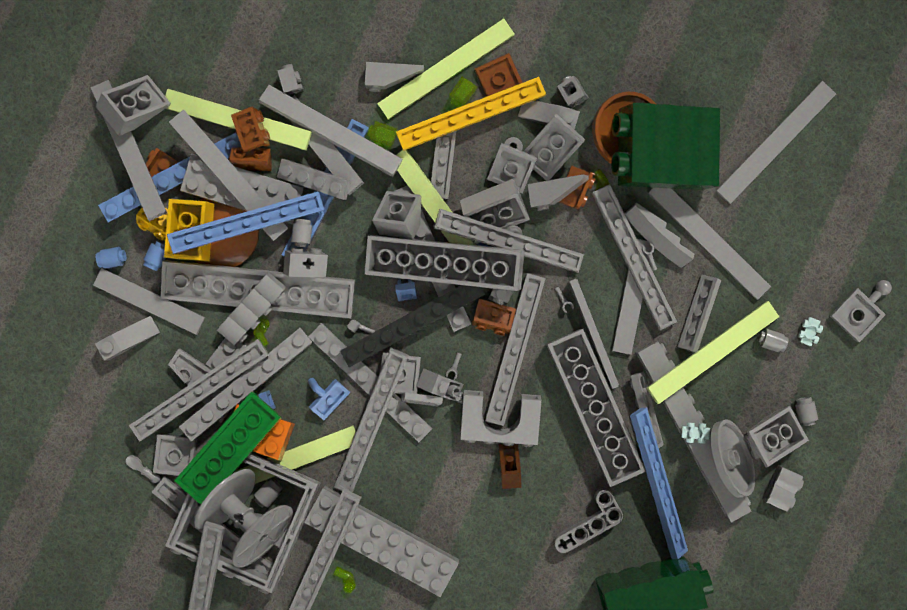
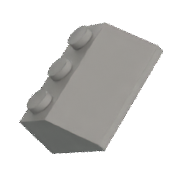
M514 179L460 200L464 217L502 229L530 220Z

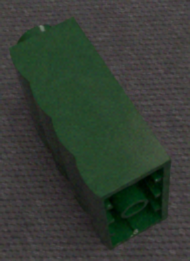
M631 103L620 108L619 113L614 114L612 133L619 138L618 152L613 154L611 160V171L614 176H618V186L691 190L719 187L720 108Z
M681 556L679 559H672L670 557L662 562H650L641 567L626 568L618 573H607L595 578L603 610H701L708 608L705 595L714 593L707 569L702 570L699 562L690 563L684 556Z

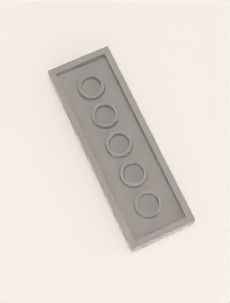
M191 153L180 191L245 210L199 156ZM235 167L268 206L302 195L303 187ZM294 219L285 223L293 225Z

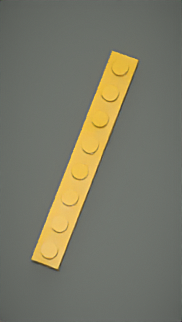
M537 77L396 131V135L402 150L405 151L546 96V92L540 78Z

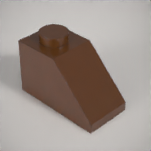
M514 443L512 446L499 444L502 489L521 488L518 444Z

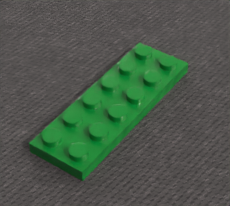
M251 392L174 481L201 505L218 484L240 467L282 417L256 393Z

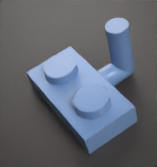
M314 378L308 380L312 390L319 395L309 408L323 420L350 393L336 379L325 390L318 385Z

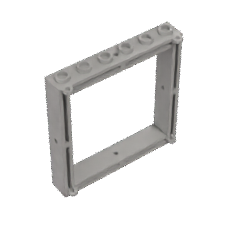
M252 452L244 461L245 463L305 489V492L269 577L246 566L235 567L232 560L221 555L219 556L217 569L222 571V574L226 577H236L240 579L242 584L247 586L252 584L258 587L260 592L269 594V592L273 593L278 586L321 482ZM187 493L165 546L169 547L171 552L178 555L182 553L188 556L187 559L197 562L200 546L183 539L198 504Z

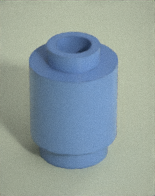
M158 241L155 244L151 243L143 259L145 260L143 265L158 271L159 267H162V261L166 259L164 257L165 245Z
M120 247L103 249L96 253L97 265L104 269L123 266L124 261L127 260L126 252Z

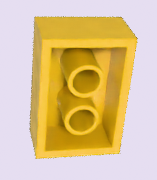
M169 199L164 250L165 258L210 262L211 243L172 254L167 234L212 222L214 215L213 203Z

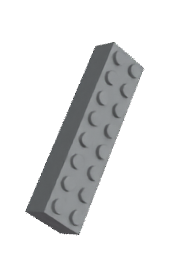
M371 235L367 239L365 275L518 291L521 289L525 250Z
M579 329L547 343L546 346L607 484L612 487L646 472L584 330Z
M324 486L304 523L324 533L341 494ZM359 504L341 541L342 544L441 597L459 564L458 558Z

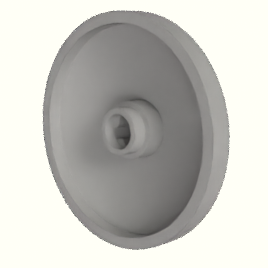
M727 419L718 421L713 425L711 431V448L717 471L722 482L732 495L738 498L749 496L755 487V469L745 438L732 421Z

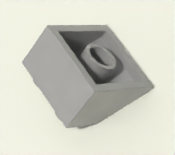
M386 191L372 220L379 235L414 239L421 220V195Z

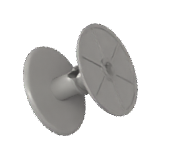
M250 469L237 471L218 484L205 498L195 516V526L199 530H203L206 521L221 525L230 518L234 522L235 528H240L244 532L233 551L232 562L235 567L247 566L270 550L286 531L293 515V510L290 506L281 505L269 510L258 518L254 514V509L248 508L244 504L250 496L256 481L255 473ZM237 520H243L244 523L241 525Z

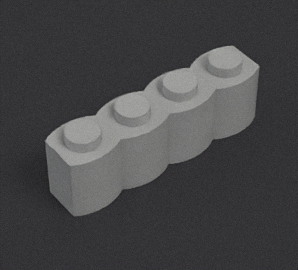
M268 272L219 326L217 331L233 345L237 342L242 343L248 336L246 332L250 328L254 330L261 322L258 318L262 314L266 316L273 308L271 304L275 300L279 302L285 295L283 291L286 286Z

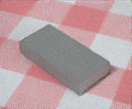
M405 392L401 394V401L439 406L442 404L443 397Z

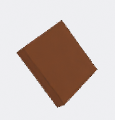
M509 53L474 69L486 96L523 83Z

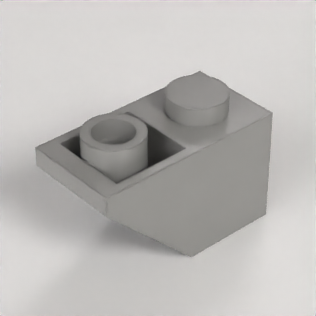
M424 368L417 383V387L456 401L455 398L460 395L464 385Z

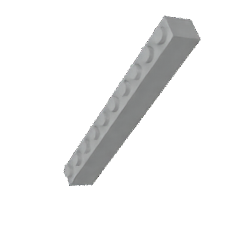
M658 341L635 352L652 383L676 367L672 360L669 361L665 355L667 350L663 343L659 344ZM686 385L663 401L681 436L682 426H687V422L695 423V427H698L699 423H703L705 420L699 410L696 411L694 408L695 401L690 393L687 395L684 389ZM711 430L709 440L705 439V443H697L698 439H694V443H688L686 438H683L727 520L733 522L750 513L751 509L749 506L751 502L748 497L738 498L732 495L720 478L712 454Z

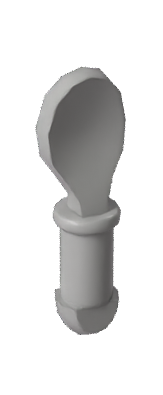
M132 455L126 458V464L133 470L140 471L141 475L146 476L153 483L161 481L158 474L153 473L147 466L143 467L138 457Z

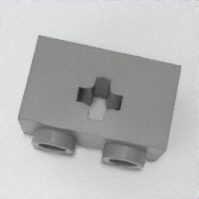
M292 248L291 251L285 250L283 273L289 277L326 278L328 255L323 253L322 249L311 248L310 251H303V248Z

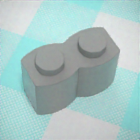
M778 465L763 501L785 511L793 508L796 498H794L795 494L801 490L804 483L802 480L803 476Z

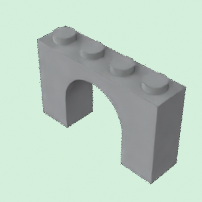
M464 390L461 440L467 443L483 441L485 444L500 442L507 446H512L514 443L522 444L525 447L538 445L541 395L521 394L520 415L516 423L506 429H495L489 426L482 416L483 391Z

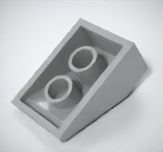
M146 75L102 92L96 108L120 136L135 130L169 107L171 103L152 79Z
M790 406L769 414L747 432L765 467H769L809 441Z

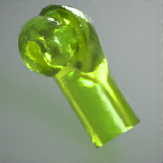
M601 169L594 172L593 176L597 180L595 191L609 185V181Z
M260 319L261 322L253 330V334L256 340L259 339L263 346H266L269 343L265 333L270 326V322L267 319Z
M337 566L333 575L342 579L344 592L352 593L356 587L353 574Z

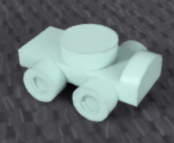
M811 317L803 321L802 327L805 328L803 331L800 330L798 337L801 338V343L812 346V343H818L819 337L815 335L816 332L821 333L823 330V326L819 325L821 321Z
M687 422V426H682L681 438H686V442L694 443V439H698L697 443H705V439L709 440L710 428H707L705 423H699L698 427H695V423Z

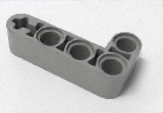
M600 488L595 492L594 499L600 508L598 512L555 536L554 545L559 552H569L622 521V511L609 490ZM602 493L608 494L606 502L599 501V496ZM612 510L618 512L617 517L614 519L608 517L609 512ZM594 520H601L600 527L593 528L591 526ZM577 529L584 530V535L580 538L575 537ZM568 534H571L574 542L570 540ZM563 539L566 541V546L559 545V540Z

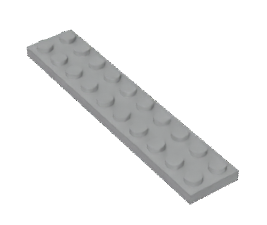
M163 260L161 299L237 307L269 272L286 286L283 291L285 293L283 298L279 302L275 300L271 304L272 310L351 319L355 280L334 277H289L283 272Z

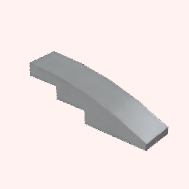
M635 203L625 212L626 218L649 243L653 244L659 252L680 268L694 259V253L680 244L681 238L666 229L667 223L638 203Z

